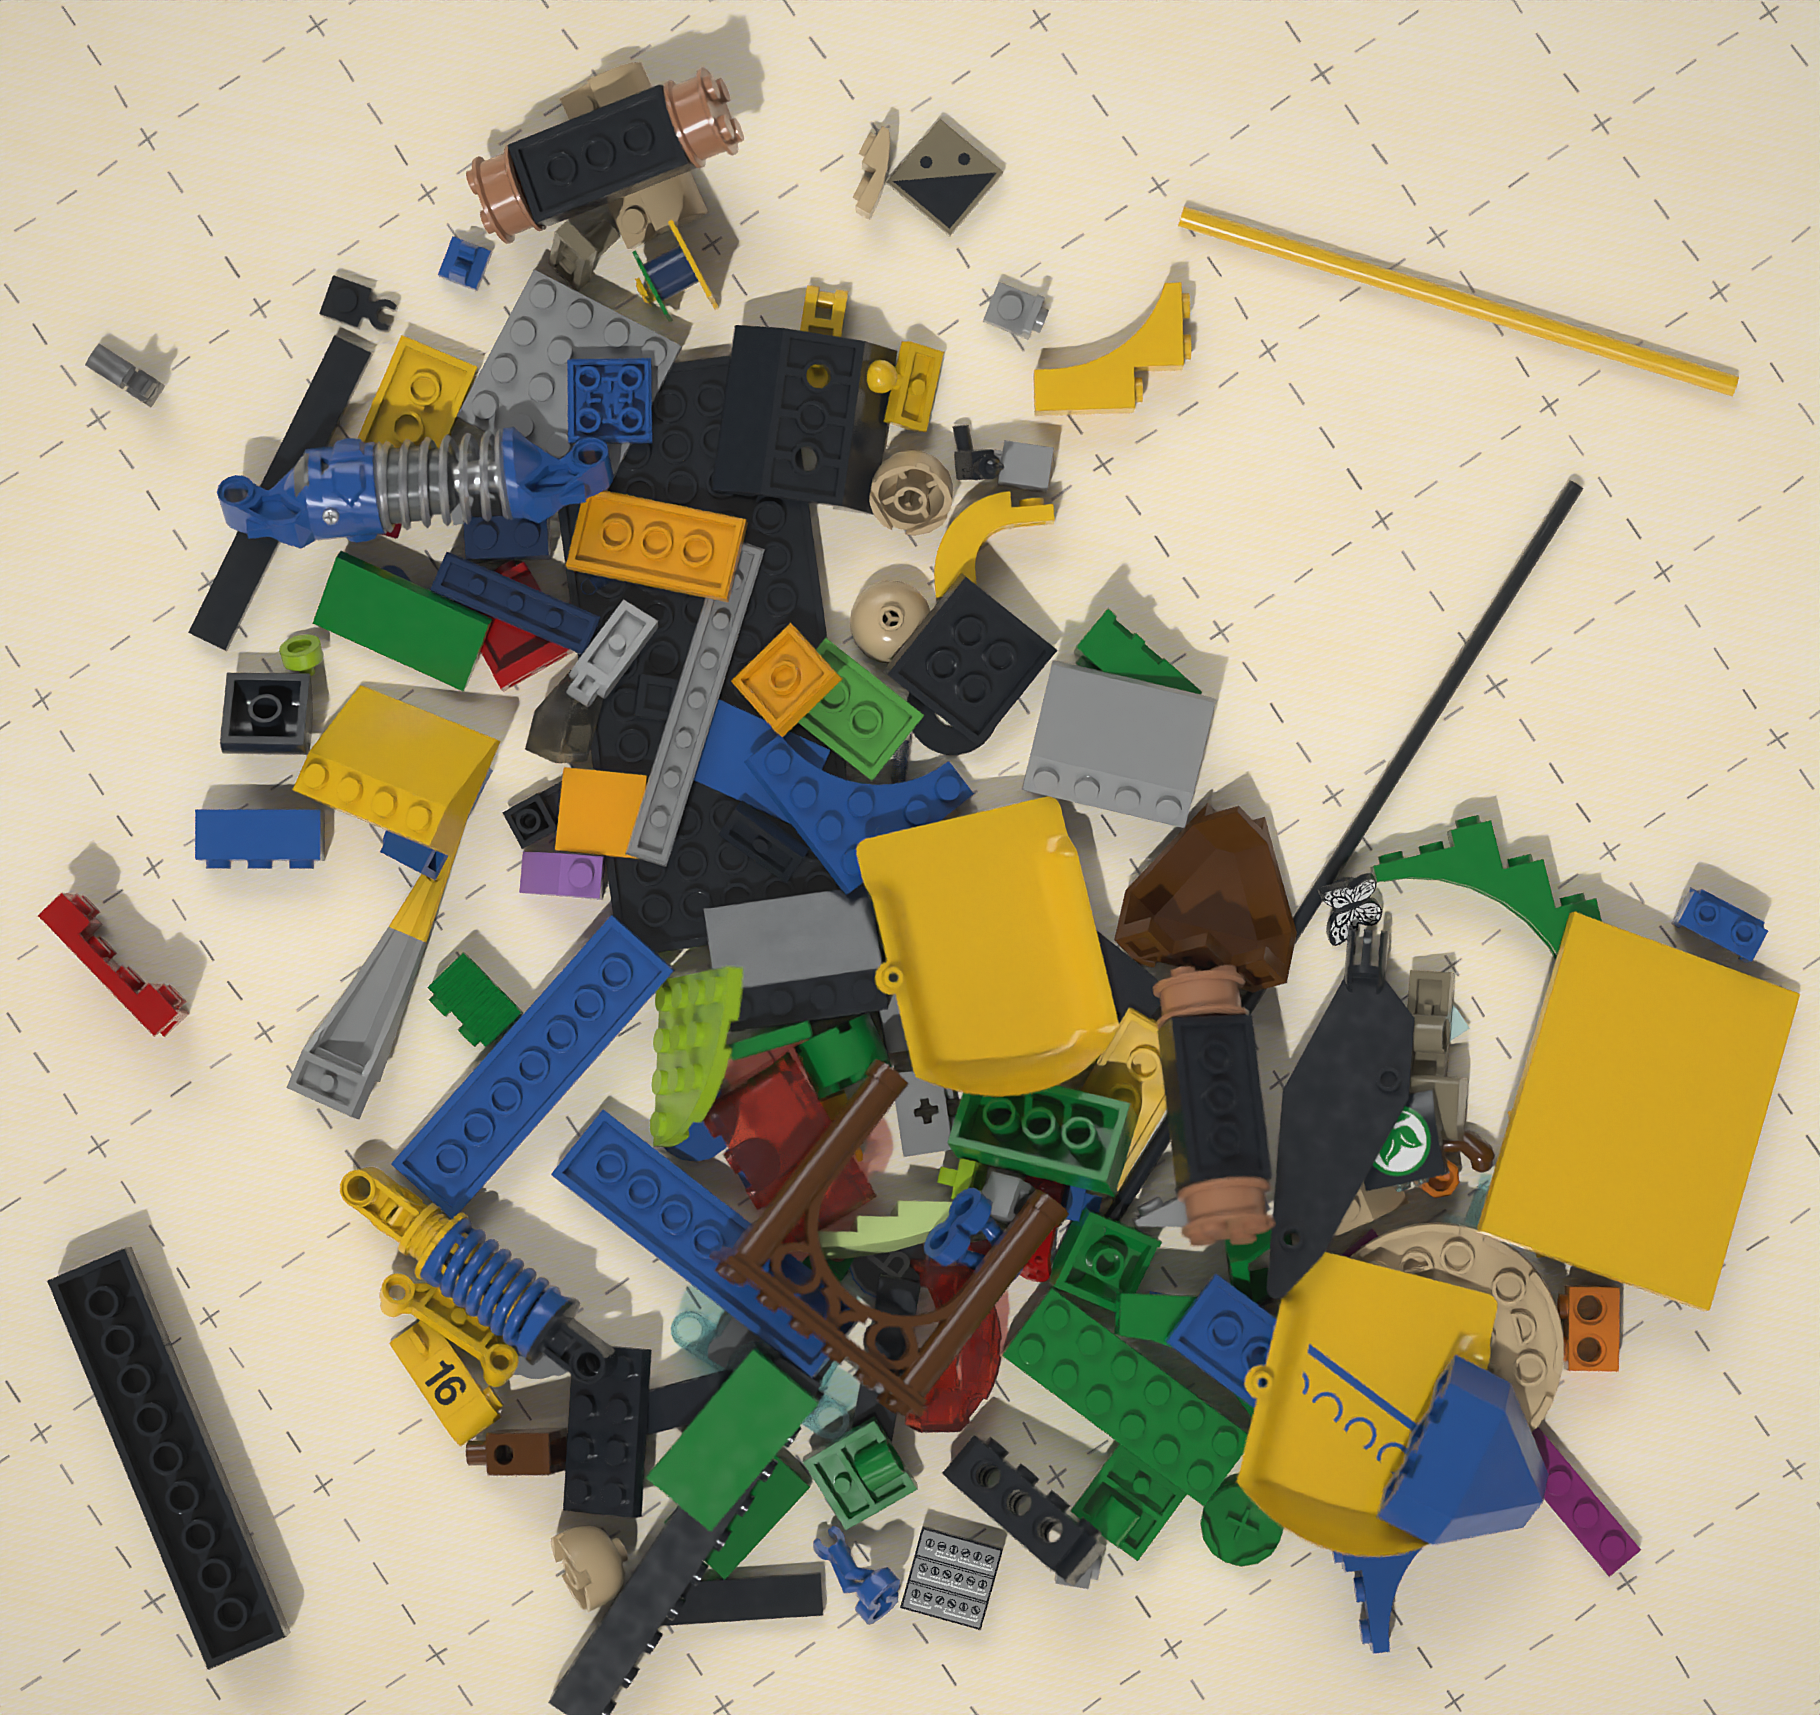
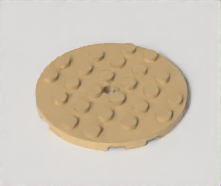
M1443 1222L1419 1223L1391 1230L1366 1243L1349 1257L1350 1259L1492 1295L1497 1301L1498 1308L1491 1334L1490 1359L1487 1371L1512 1384L1531 1433L1539 1426L1552 1405L1563 1370L1564 1340L1556 1303L1544 1280L1526 1258L1504 1241L1476 1232L1477 1229L1473 1227Z

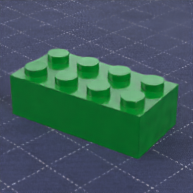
M1057 1085L1037 1092L1020 1095L992 1096L963 1092L947 1143L957 1158L976 1161L981 1164L1115 1196L1139 1118L1131 1103Z

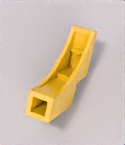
M1182 282L1164 284L1161 296L1147 321L1129 340L1114 351L1096 360L1077 366L1034 370V416L1134 413L1135 402H1143L1142 377H1134V372L1182 371L1184 360H1191V335H1183V318H1190L1189 293H1182Z

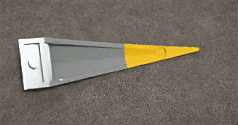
M464 828L451 857L448 856L436 881L423 874L420 875L364 965L302 1049L286 1088L360 1120L375 1082L381 1081Z

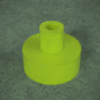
M303 634L294 636L283 642L279 648L283 666L287 670L298 671L299 674H310V676H313L316 672L314 666L318 665L324 657L320 640L315 635Z

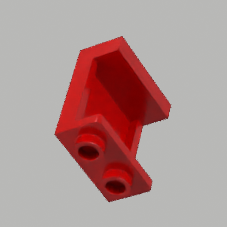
M511 560L494 570L496 573L541 591L525 562L517 565L514 560ZM479 612L493 619L480 652L503 692L573 653L571 650Z

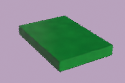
M810 1021L728 1044L732 1049L730 1059L734 1061L813 1038L812 1035L814 1033Z
M777 1455L773 1458L778 1461V1464L765 1483L758 1479L750 1491L756 1497L744 1516L741 1518L735 1514L727 1525V1528L732 1530V1533L719 1552L712 1548L704 1560L724 1580L811 1487Z

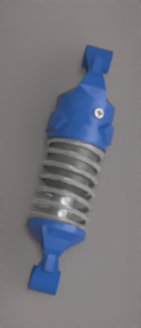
M515 427L504 428L503 431L499 429L495 435L486 430L481 438L480 449L475 437L466 432L460 443V451L455 439L447 434L443 438L440 448H437L435 442L427 436L420 446H415L412 441L406 439L401 448H395L388 441L381 444L380 442L364 443L361 439L357 438L342 439L336 441L332 447L306 449L296 465L270 490L259 487L243 475H234L227 477L218 485L217 495L225 522L230 528L247 533L249 539L273 537L284 544L302 549L316 540L347 538L351 542H367L375 539L377 534H384L386 531L391 532L395 524L402 523L403 528L408 531L411 527V522L422 521V524L428 529L431 525V519L435 515H442V522L449 526L451 523V513L459 503V496L462 519L465 523L469 524L472 520L469 495L480 494L483 519L489 522L492 518L489 493L499 492L503 517L507 520L526 518L539 524L554 515L565 505L586 503V498L597 495L611 485L614 474L607 444L599 438L588 437L581 439L575 443L569 453L563 458L557 459L531 443ZM489 443L493 452L494 459H488ZM468 445H470L474 461H467Z

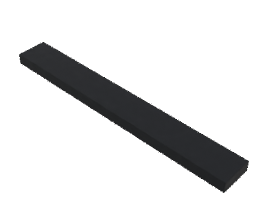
M334 335L260 485L261 488L265 490L272 489L296 465L306 449L328 447L373 356L371 352ZM238 531L188 633L227 652L281 542L273 537L249 539L247 533Z

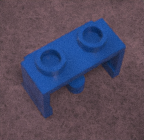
M1691 887L1671 923L1678 928L1684 926L1739 955L1738 960L1744 963L1754 960L1768 933V930L1763 926L1764 921L1703 889L1697 891Z

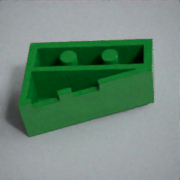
M1110 609L1103 613L1074 649L1073 653L1079 657L1075 662L1077 666L1200 695L1202 693L1198 687L1165 658H1161L1145 644L1146 641L1137 633L1132 634L1116 620L1117 616Z

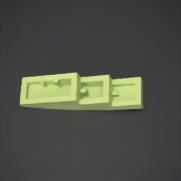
M897 1201L890 1213V1217L857 1216L850 1227V1232L818 1231L823 1256L825 1259L855 1258L897 1251L924 1243L931 1230L938 1224L945 1222L948 1218L952 1202Z

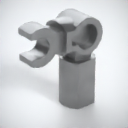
M101 344L94 348L85 364L89 369L119 388L123 389L127 386V393L151 408L165 387L164 384L143 370L135 371L136 367Z

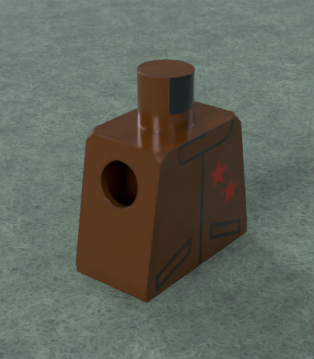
M567 1427L503 1429L486 1433V1440L467 1441L468 1466L486 1465L488 1476L552 1475L564 1471L566 1467ZM509 1446L513 1451V1458L509 1454Z

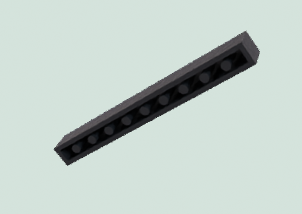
M779 1353L773 1363L820 1402L825 1392L819 1389L822 1385L823 1377L819 1374L814 1378L810 1377ZM799 1426V1428L794 1432V1434L783 1446H785L786 1448H789L791 1446V1444L799 1434L802 1428L801 1426ZM773 1458L711 1532L679 1505L676 1507L552 1692L548 1701L550 1705L566 1715H610L617 1702L611 1698L620 1686L626 1690L640 1670L634 1664L643 1651L650 1655L663 1636L658 1631V1628L666 1617L673 1621L686 1601V1599L681 1597V1594L689 1583L695 1587L709 1567L704 1562L705 1558L712 1548L719 1552L732 1533V1530L727 1528V1525L735 1514L741 1518L744 1516L756 1497L750 1491L758 1479L764 1483L768 1480L778 1464L777 1460Z

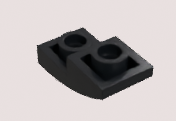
M562 781L502 812L522 849L557 832Z

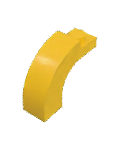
M1010 491L982 498L962 511L946 530L937 551L934 569L936 601L943 597L961 573L977 585L976 557L982 545L995 533L1009 528L1054 524L1053 504L1044 505V498H1028L1019 500V507H1012Z

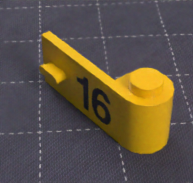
M422 1321L417 1322L389 1343L447 1432L460 1447L502 1418L499 1409L504 1404L490 1385L483 1389L474 1380L448 1339Z

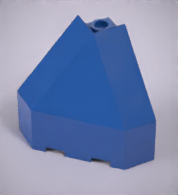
M1455 1355L1435 1382L1429 1410L1409 1436L1403 1464L1383 1489L1377 1517L1432 1545L1523 1528L1543 1503L1549 1474L1512 1384Z

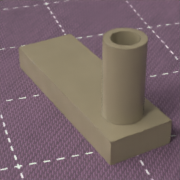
M567 220L555 231L548 264L575 291L579 292L589 283L594 262L620 236L609 222L602 220L583 237Z

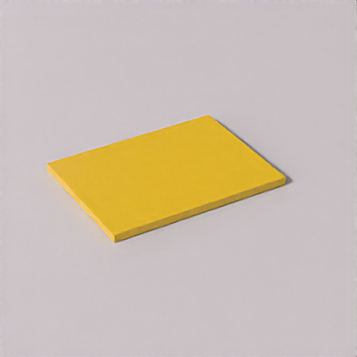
M1576 912L1570 913L1476 1232L1704 1312L1710 1311L1800 993Z

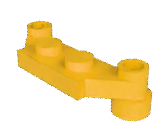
M392 1274L385 1278L379 1293L380 1308L385 1315L397 1317L401 1314H412L480 1360L484 1371V1380L492 1387L503 1386L514 1375L519 1362L517 1352L511 1346L505 1344L503 1336L494 1335L491 1332L490 1326L481 1325L478 1317L468 1315L465 1307H458L454 1304L453 1298L442 1295L440 1287H432L428 1283H413L409 1277L403 1274Z

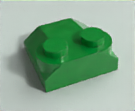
M1085 1207L1081 1212L1080 1221H1072L1055 1256L1050 1283L1058 1289L1115 1312L1116 1292H1137L1157 1248H1160L1162 1241L1114 1220L1101 1211L1096 1212Z

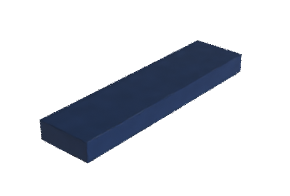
M446 552L430 589L437 594L580 655H583L590 645L601 620V617L449 552Z

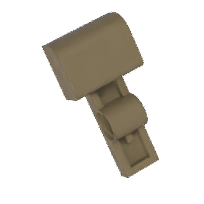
M1410 970L1407 1008L1414 1016L1415 1021L1409 1094L1434 1089L1444 1130L1440 1131L1442 1140L1463 1141L1468 1079L1447 1077L1454 973Z

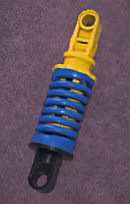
M376 1167L353 1170L342 1178L340 1183L342 1199L370 1220L379 1231L395 1239L399 1243L398 1250L404 1255L410 1254L413 1258H416L418 1263L414 1271L415 1276L420 1280H424L432 1287H440L442 1295L453 1298L454 1304L458 1307H465L466 1313L472 1317H478L481 1325L490 1326L491 1332L494 1335L503 1336L504 1342L507 1345H516L519 1354L526 1358L527 1363L535 1365L547 1356L576 1380L585 1384L597 1382L613 1374L618 1362L617 1354L613 1347L574 1319L579 1310L580 1301L576 1298L564 1297L557 1286L549 1287V1280L545 1277L536 1279L537 1272L533 1268L523 1270V1260L520 1258L511 1260L512 1253L508 1249L503 1248L498 1251L499 1242L495 1239H489L485 1242V1231L473 1229L472 1223L466 1214L459 1213L451 1220L448 1219L445 1215L441 1214V1208L436 1204L425 1205L417 1195L396 1183ZM361 1177H365L371 1186V1192L367 1198L358 1189V1182ZM589 1352L595 1353L600 1359L601 1367L598 1373L591 1371L587 1366L586 1357Z

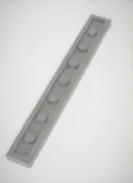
M743 542L729 602L709 598L704 599L625 852L627 855L664 867L667 865L765 549Z

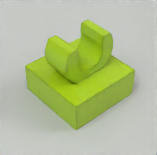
M960 1158L958 1170L940 1167L937 1183L954 1186L951 1196L953 1200L959 1193L968 1188H975L981 1192L985 1184L989 1165Z

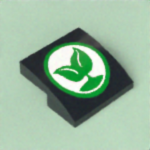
M1434 1089L1409 1094V1100L1364 1180L1366 1191L1450 1173L1440 1133L1444 1128Z

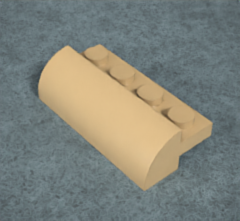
M634 62L610 69L587 80L588 84L560 98V101L569 120L649 89L652 86L642 63ZM690 171L607 203L627 249H634L667 231H672L668 223L670 220L674 221L678 229L709 213Z

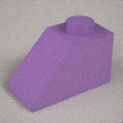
M523 851L519 893L603 900L606 860L601 856Z

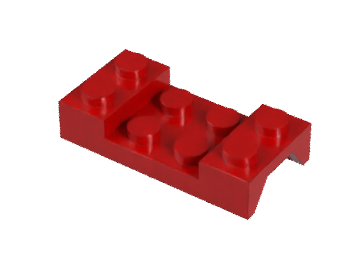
M61 892L37 916L154 1037L159 1033L166 1037L189 1015L182 1007L187 1001L170 984L167 986L166 984L149 983L141 989L146 984L145 981L130 966L126 968L122 965L120 967L112 959L117 952L101 936L97 938L93 935L103 925L96 918L100 913L99 909L83 894L80 896L78 893L73 895Z

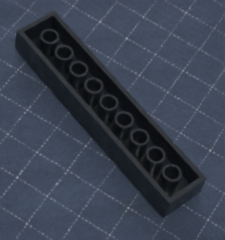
M132 1247L123 1248L47 1280L207 1670L288 1636L291 1631Z

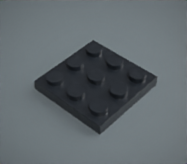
M961 573L883 671L980 747L1057 652V649Z

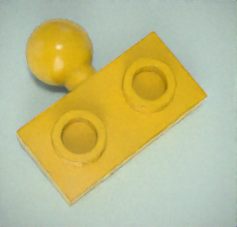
M901 341L896 369L885 360H876L870 364L867 372V383L870 390L875 393L890 391L884 418L885 423L914 432L926 433L944 352L914 342Z

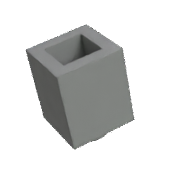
M1004 440L1003 451L994 450V455L1004 465V469L999 474L998 486L1047 493L1054 447Z

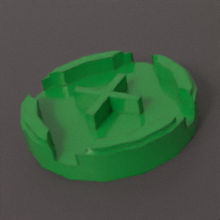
M1238 1483L1227 1484L1217 1490L1203 1507L1200 1520L1202 1538L1211 1553L1225 1563L1240 1567L1258 1564L1271 1556L1281 1540L1284 1527L1261 1510Z

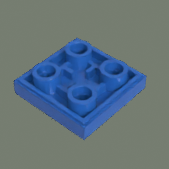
M651 358L567 359L569 444H575L581 439L588 437L599 438L606 444L653 443Z

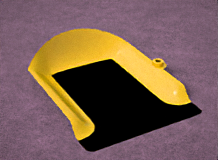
M1042 797L867 838L858 844L856 853L861 875L874 903L887 957V962L881 964L876 971L875 982L883 993L896 995L915 1077L964 1093L992 1096L1020 1095L1053 1087L1072 1078L1087 1068L1104 1052L1119 1029V1022L1078 853L1068 836L1061 806L1055 798ZM892 972L898 974V981L895 983L890 982L888 979L889 974Z
M1325 1252L1323 1257L1287 1295L1281 1298L1280 1310L1266 1366L1253 1367L1245 1377L1246 1390L1252 1397L1257 1398L1237 1483L1261 1510L1282 1527L1310 1543L1331 1551L1354 1556L1379 1557L1403 1554L1429 1545L1430 1543L1377 1517L1383 1489L1393 1477V1472H1396L1403 1464L1405 1457L1404 1452L1400 1448L1388 1447L1383 1451L1380 1461L1377 1458L1378 1451L1382 1446L1391 1442L1400 1443L1407 1449L1409 1436L1412 1431L1308 1354L1309 1344L1418 1424L1430 1408L1437 1378L1455 1355L1487 1371L1490 1359L1491 1334L1498 1308L1495 1298L1487 1293ZM1303 1371L1309 1379V1389L1306 1394L1303 1392L1305 1387V1380L1302 1376ZM1262 1377L1268 1381V1385L1265 1388L1258 1386V1380ZM1330 1392L1341 1400L1343 1412L1337 1422L1334 1418L1338 1414L1339 1407L1335 1399L1324 1396L1314 1402L1312 1399L1317 1394ZM1363 1417L1370 1420L1375 1426L1376 1439L1370 1448L1366 1449L1364 1447L1372 1438L1370 1426L1365 1422L1358 1421L1350 1425L1348 1431H1346L1344 1427L1351 1419Z

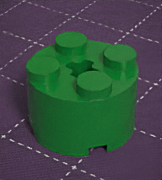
M870 1013L859 1016L848 1023L794 1046V1050L818 1099H822L867 1077L865 1071L875 1059L892 1067L889 1054Z

